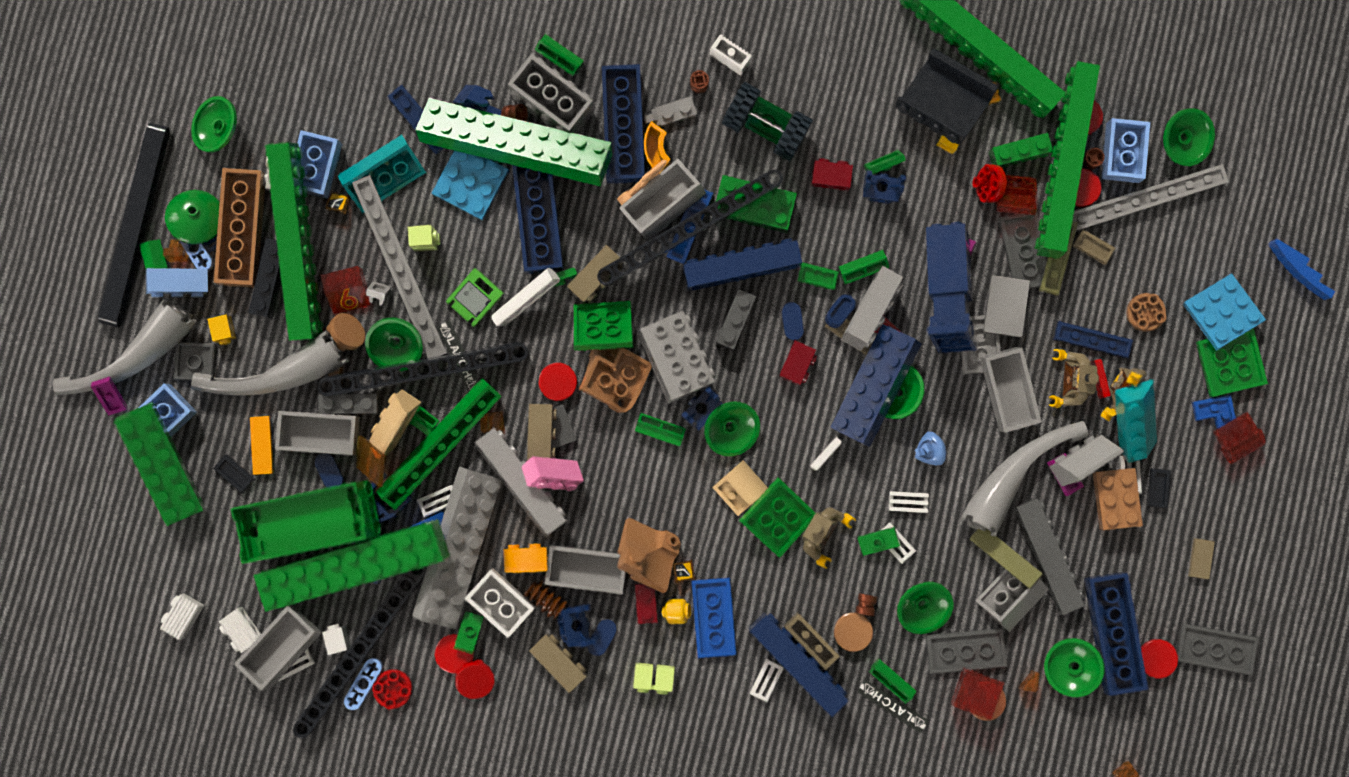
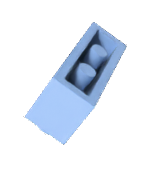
M146 269V294H151V297H163V294H171V297H183V294H191V297L199 298L208 292L207 269Z

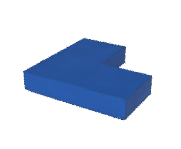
M1231 395L1192 402L1195 421L1214 417L1218 436L1239 432Z

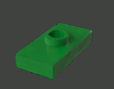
M897 150L866 163L864 167L866 171L870 170L872 174L880 171H888L892 169V166L906 161L904 154Z
M802 262L797 282L834 291L839 271Z
M573 267L556 273L560 281L555 287L564 285L566 280L575 278L577 276L576 269Z
M895 527L857 537L863 556L901 545Z
M465 611L454 649L469 654L473 653L483 616Z

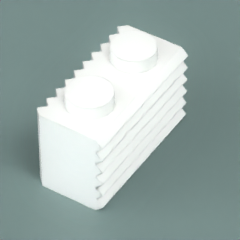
M719 35L710 49L712 57L739 75H742L751 61V54L745 52V49L739 48L735 43L732 44V41H729L723 35Z
M184 593L175 596L171 602V611L165 613L161 619L163 624L160 629L178 640L186 638L204 607L202 603Z
M243 607L235 609L219 621L221 632L231 638V646L237 652L244 653L261 635Z

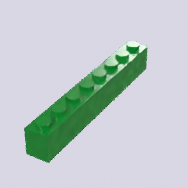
M481 378L376 490L380 498L396 510L502 396Z

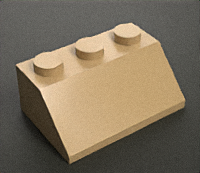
M403 389L397 394L393 393L388 400L390 405L382 411L379 416L381 418L379 424L376 423L371 430L372 436L369 441L377 457L380 459L397 446L421 404V401Z

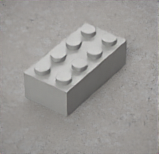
M676 159L620 206L619 209L648 242L705 195L706 192L682 162Z
M884 266L881 267L841 338L843 342L860 351L864 347L868 348L876 336L874 331H877L885 320L883 314L885 315L894 303L892 298H895L903 286L900 283L903 278L902 276Z
M1014 347L980 357L999 431L1006 433L1041 423L1023 348Z
M278 411L275 450L357 456L360 417Z
M550 545L545 585L623 594L626 572L617 568L620 554Z
M288 605L234 665L261 691H269L322 632L295 606Z

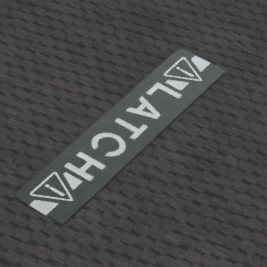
M450 321L437 326L449 354L464 352ZM460 357L456 362L459 366H465L468 361L466 358ZM474 370L459 372L469 392L479 382V379Z
M866 679L857 690L858 693L919 733L923 731L928 723L927 719Z

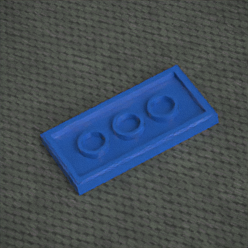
M730 577L692 580L698 658L736 655Z

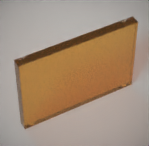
M358 436L356 468L377 486L383 487L385 454L363 436Z

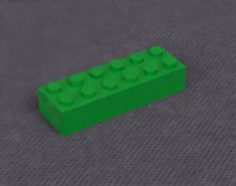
M154 402L116 417L114 424L165 525L169 526L203 511L204 503Z

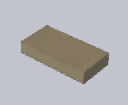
M1084 229L1080 231L1072 245L1103 265L1107 264L1116 249Z
M1193 539L1188 576L1209 580L1215 541Z

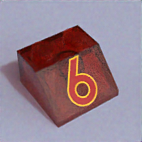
M354 266L321 275L325 295L334 315L371 305L369 296L366 295L367 286L361 267Z

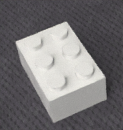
M494 568L484 576L465 598L507 638L512 635L536 608Z

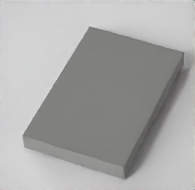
M991 275L983 332L1018 338L1022 337L1029 280Z
M985 315L971 316L974 323V339L977 343V351L961 352L963 374L984 373L980 357L1000 352L999 335L983 332Z

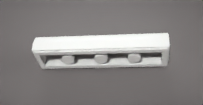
M547 268L492 314L491 317L495 325L507 326L560 281L558 275L552 269Z

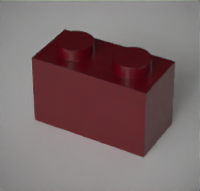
M819 158L813 164L811 186L849 191L853 165H849L847 161L833 163L829 159Z
M795 340L778 377L798 386L802 382L805 383L809 376L807 369L809 365H814L817 355H815L816 349Z
M642 583L635 584L638 624L657 623L655 589Z

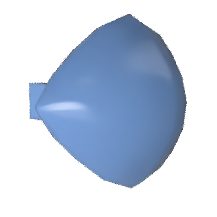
M928 431L921 438L917 449H915V458L927 464L942 465L946 460L945 443L937 434Z

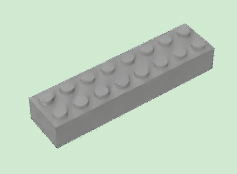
M458 468L440 525L450 557L442 562L428 565L412 614L413 617L420 621L456 629L502 482L501 479L466 468Z

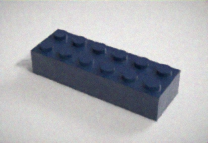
M640 64L602 66L605 141L611 142L613 153L606 171L607 184L637 183L645 175Z
M512 165L524 272L526 274L542 273L547 268L553 271L564 270L553 175Z
M792 238L781 240V243L777 245L771 242L763 244L758 249H755L754 246L744 248L743 252L736 253L735 250L728 251L721 257L710 255L706 256V259L702 261L691 259L686 261L687 264L683 265L687 290L690 292L797 269L801 266L802 259L798 241H792Z
M882 324L830 428L870 447L922 343L913 337Z
M1118 572L1084 578L1095 646L1104 662L1103 693L1112 696L1148 690L1128 573Z
M764 612L748 627L749 631L823 709L833 717L849 701L845 697L848 693L838 683L836 685L832 683L834 679L825 669L822 672L818 669L821 665L811 655L809 657L805 655L807 651L798 641L794 644L791 640L793 636L784 627L780 629L777 626L780 622L771 613L767 615Z

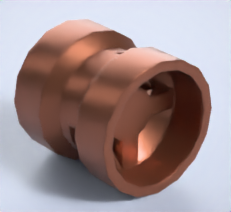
M697 70L690 77V87L695 93L705 92L709 86L708 74L702 70Z
M523 104L507 105L502 108L501 116L526 121L528 111Z
M1099 148L1089 149L1084 154L1082 166L1088 170L1096 169L1104 162L1105 155L1103 151Z
M859 593V605L856 606L855 612L874 616V604L877 603L878 597Z

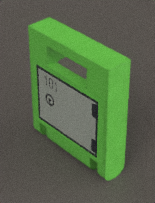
M474 268L450 295L446 303L449 305L454 300L455 302L451 308L468 323L474 318L475 320L471 326L476 327L505 293L477 268ZM480 279L493 289L489 295L476 284Z

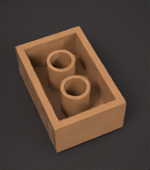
M1127 468L1093 472L1100 530L1143 526L1136 469Z

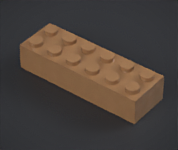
M222 168L214 283L217 285L253 288L255 286L260 261L265 186L263 185L264 173L261 170Z

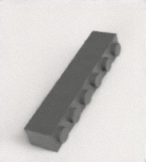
M1033 498L1014 506L1013 509L1038 567L1043 574L1042 576L1058 613L1065 615L1084 607L1083 601L1085 599L1083 593L1077 589L1075 585L1077 582L1076 577L1068 569L1069 561L1059 548L1061 547L1059 538L1054 536L1052 532L1054 527L1051 520L1046 518L1044 503L1039 501L1038 498Z

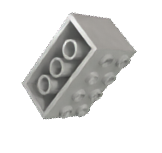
M533 54L528 57L508 83L511 91L510 94L513 96L512 99L518 104L523 103L528 108L527 111L533 116L539 115L543 119L542 122L548 127L553 126L556 129L577 134L595 112L593 98L590 95L581 92L573 82L565 80L557 70H552L544 60L535 57Z
M683 311L643 327L638 332V337L668 404L711 386L715 378L713 369L711 367L708 368L706 364L708 359L705 351L700 350L698 343H700L696 332H692L690 325H692L688 314L685 315Z

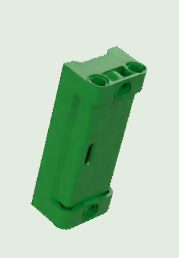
M369 480L230 508L232 518L236 523L241 548L239 554L241 564L369 539L380 535V524L373 489Z

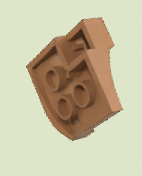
M625 348L591 350L589 364L579 390L609 406L608 408L618 413L629 411L635 404L652 368L650 362ZM619 400L622 402L621 407L618 405Z
M628 518L625 520L617 553L620 554L617 568L631 574V579L664 593L668 589L673 562L679 554L680 540L675 534L667 530L658 531Z

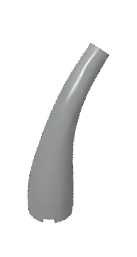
M164 298L131 344L113 364L97 373L75 379L74 376L55 378L53 380L54 393L59 396L93 391L91 382L110 377L113 383L116 384L137 374L170 351L187 335L197 321L195 319L191 320L193 315L179 304L172 306L169 304L171 300Z
M326 330L263 374L231 379L216 378L210 374L194 373L191 389L222 395H261L283 391L307 384L336 371L349 362V357L344 358L342 354L344 351L337 348L336 342L332 337L328 336L330 333Z
M1080 421L1050 431L1030 441L1010 455L988 476L968 503L961 521L967 519V525L971 528L983 531L987 529L992 531L991 536H996L1030 465L1040 455L1054 446L1066 441L1072 443L1087 438L1088 430L1085 423Z

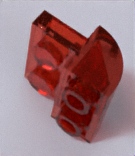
M1006 175L1007 185L1005 193L1000 200L994 203L996 204L997 211L1035 215L1037 210L1035 197L1037 193L1036 178Z
M1248 412L1239 415L1212 431L1230 465L1266 444L1261 428H1257Z

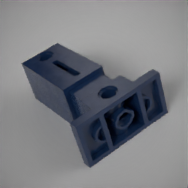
M952 222L950 225L932 224L931 227H926L928 291L934 303V316H930V327H927L928 336L938 353L977 351V343L974 339V323L968 309V302L973 301L970 235L965 223Z

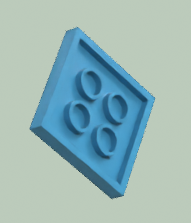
M454 151L431 194L483 221L509 169L487 158Z
M1232 273L1183 303L1216 351L1266 320Z

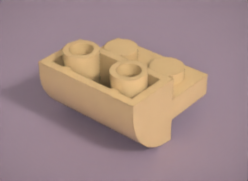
M744 460L712 487L737 516L751 506L768 489Z

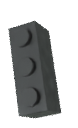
M738 289L716 345L731 351L734 350L756 296Z
M318 394V414H381V395L337 394L323 396Z

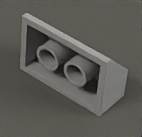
M1092 435L1083 440V445H1076L1069 449L1070 453L1065 456L1063 454L1054 459L1055 463L1050 468L1060 485L1065 486L1081 481L1123 453L1122 448L1102 435L1095 438Z
M1005 569L976 599V602L1010 632L1049 589L1040 578L1029 589Z

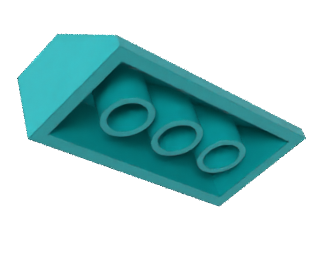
M400 135L337 176L342 186L363 213L364 209L352 182L370 175L382 201L425 174L426 171L404 137Z
M1153 380L1138 383L1137 386L1131 385L1115 390L1119 447L1122 448V455L1128 463L1147 458L1157 442Z

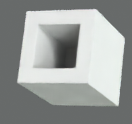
M339 624L327 627V631L322 632L328 655L350 648L345 626L339 627Z

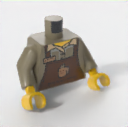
M1054 349L1053 351L1059 352V357H1052L1053 360L1063 361L1067 359V361H1065L1063 399L1051 395L1049 399L1056 401L1054 404H1049V406L1060 408L1062 404L1064 406L1083 404L1088 396L1096 391V383L1099 380L1097 366L1091 365V361L1084 354L1066 353L1063 349Z
M1119 368L1115 371L1114 375L1116 378L1109 388L1112 396V406L1110 408L1106 407L1101 413V417L1110 421L1113 416L1117 415L1115 390L1131 385L1137 386L1138 383L1147 381L1145 379L1147 374L1144 370Z
M826 508L823 512H817L802 536L804 552L813 558L817 565L827 569L825 566L826 561L832 562V560L821 555L824 546L839 522L848 528H852L849 522L851 520L856 521V519L848 513L844 514L833 508Z

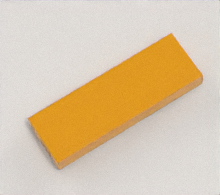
M271 416L250 417L253 475L274 474Z

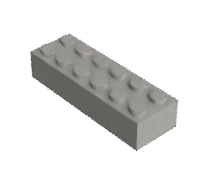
M493 428L475 442V448L499 479L502 480L503 484L545 538L565 523L566 514L560 507L556 508L554 506V499L548 491L544 493L542 489L537 487H528L521 467L525 464V461L520 462L517 458L518 452L512 445L509 447L506 444V437L500 430L496 431Z

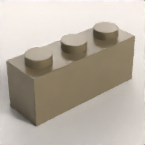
M606 245L568 284L567 288L584 304L587 301L589 303L592 302L597 296L596 292L598 289L606 287L598 281V271L620 257ZM624 262L619 263V265H618V270H619V271H621V270L623 269L622 264H623ZM606 271L602 273L601 279L604 282H608L612 275Z
M529 404L527 461L533 456L555 459L556 448L552 447V440H556V428H553V420H557V409H553L554 405Z
M798 612L783 625L825 670L840 657Z
M547 633L529 652L570 693L586 678L587 674L585 672L587 670L580 662L575 663L572 659V653L567 648L563 650L558 645L560 641L553 634L549 635Z

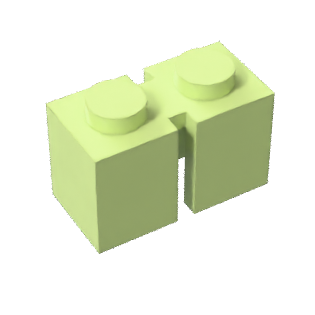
M432 225L408 227L409 246L415 252L438 250L437 245H440V234L437 233V230Z
M636 663L633 688H637V692L648 693L651 689L657 690V694H668V691L672 692L674 666L657 665L655 684H651L653 664Z

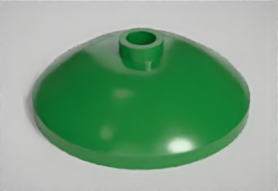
M214 96L204 101L197 109L192 121L191 133L195 145L200 150L208 153L217 152L230 142L237 125L236 110L232 102L224 97Z
M1187 108L1177 112L1168 121L1164 130L1163 144L1166 154L1178 165L1193 166L1199 164L1212 150L1215 140V129L1210 117L1199 109Z
M188 190L176 195L169 202L165 211V223L169 232L177 240L187 244H201L213 239L218 231L220 202L212 194L202 190ZM191 210H196L194 214L189 213Z
M385 318L371 326L366 335L365 348L370 359L377 366L381 367L419 360L423 352V340L419 331L409 322L399 318ZM401 368L399 372L408 370V368Z
M910 367L899 389L903 393L901 396L896 395L885 418L903 419L913 414L920 407L925 395V385L922 376L914 367Z
M737 401L724 403L709 415L704 428L705 440L709 447L719 455H740L750 449L756 442L760 433V420L755 410L746 403Z
M923 582L907 590L901 597L897 606L898 620L911 633H931L942 627L950 618L954 607L953 597L949 590L939 583Z
M1068 638L1057 642L1048 651L1044 662V670L1048 682L1056 691L1069 697H1082L1092 693L1100 685L1104 676V662L1101 654L1092 644L1082 639ZM1072 663H1078L1079 668L1074 669Z

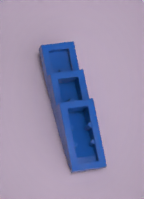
M705 190L706 194L684 212L680 222L708 207L713 193ZM688 223L684 229L686 232L692 233L696 227L694 224ZM675 234L672 243L678 241V234ZM696 236L668 251L666 257L684 264Z
M1278 239L1270 241L1269 247L1293 277L1323 300L1333 297L1336 291L1319 282L1323 275L1307 266L1310 258Z

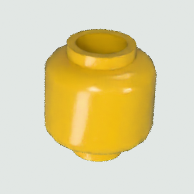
M669 599L666 605L662 607V616L666 618L669 624H685L691 618V605L685 599Z

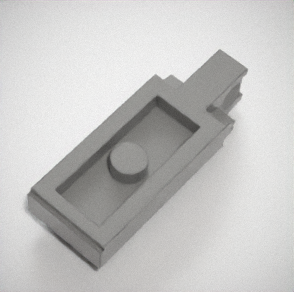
M690 96L652 109V114L643 116V120L646 126L652 121L657 126L663 127L697 116V112Z

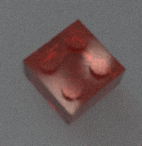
M963 667L950 704L956 708L992 720L1004 683Z

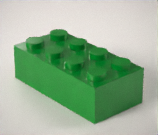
M722 175L716 201L750 181ZM755 184L751 188L755 194L762 192V187L759 184ZM777 188L725 219L786 234L797 193ZM743 194L735 196V201L739 204L744 203L746 200ZM720 204L718 211L720 213H727L729 207L726 204Z

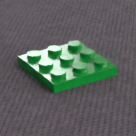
M631 301L574 304V351L633 347Z
M1254 328L1217 351L1208 339L1196 342L1210 397L1268 384Z
M777 477L739 521L780 558L804 532L816 513Z

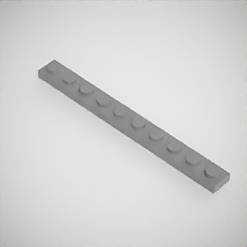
M1221 164L1074 211L1072 221L1078 222L1076 231L1226 184L1229 180L1224 166Z
M369 175L352 182L411 321L422 337L423 348L427 358L446 354L445 347L371 176Z

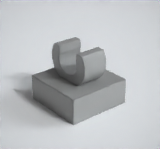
M373 281L366 292V295L370 296L369 302L372 303L374 298L380 300L379 305L381 306L390 294L391 286Z

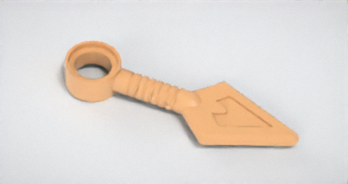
M661 161L642 176V179L631 189L622 193L617 198L621 206L647 185L650 180L656 177L667 164V161Z

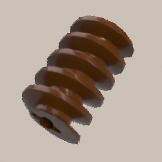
M541 580L538 583L535 581L523 597L526 598L530 595V603L536 600L535 607L538 608L542 605L541 612L544 613L548 610L547 617L549 618L554 615L555 619L566 606L567 601L565 600L560 603V595L554 598V590L548 593V585L542 588L543 581Z

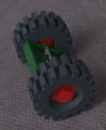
M744 82L733 98L722 124L737 133L744 126L776 144L773 153L790 162L806 136L813 119L799 111H796L792 117V114L760 97L761 90Z

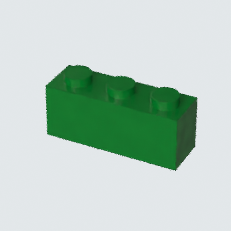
M1045 133L993 147L988 153L993 165L1004 168L1048 156L1053 152L1049 135Z

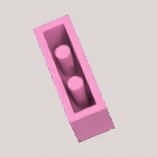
M533 456L521 466L528 487L573 491L584 481L578 462L574 460Z

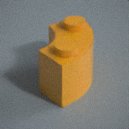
M652 121L644 137V154L650 169H653L661 161L666 160L667 164L661 170L662 172L671 164V159L664 150L667 132Z
M541 543L529 544V548H520L519 544L508 545V549H503L504 572L547 571L546 547H541Z

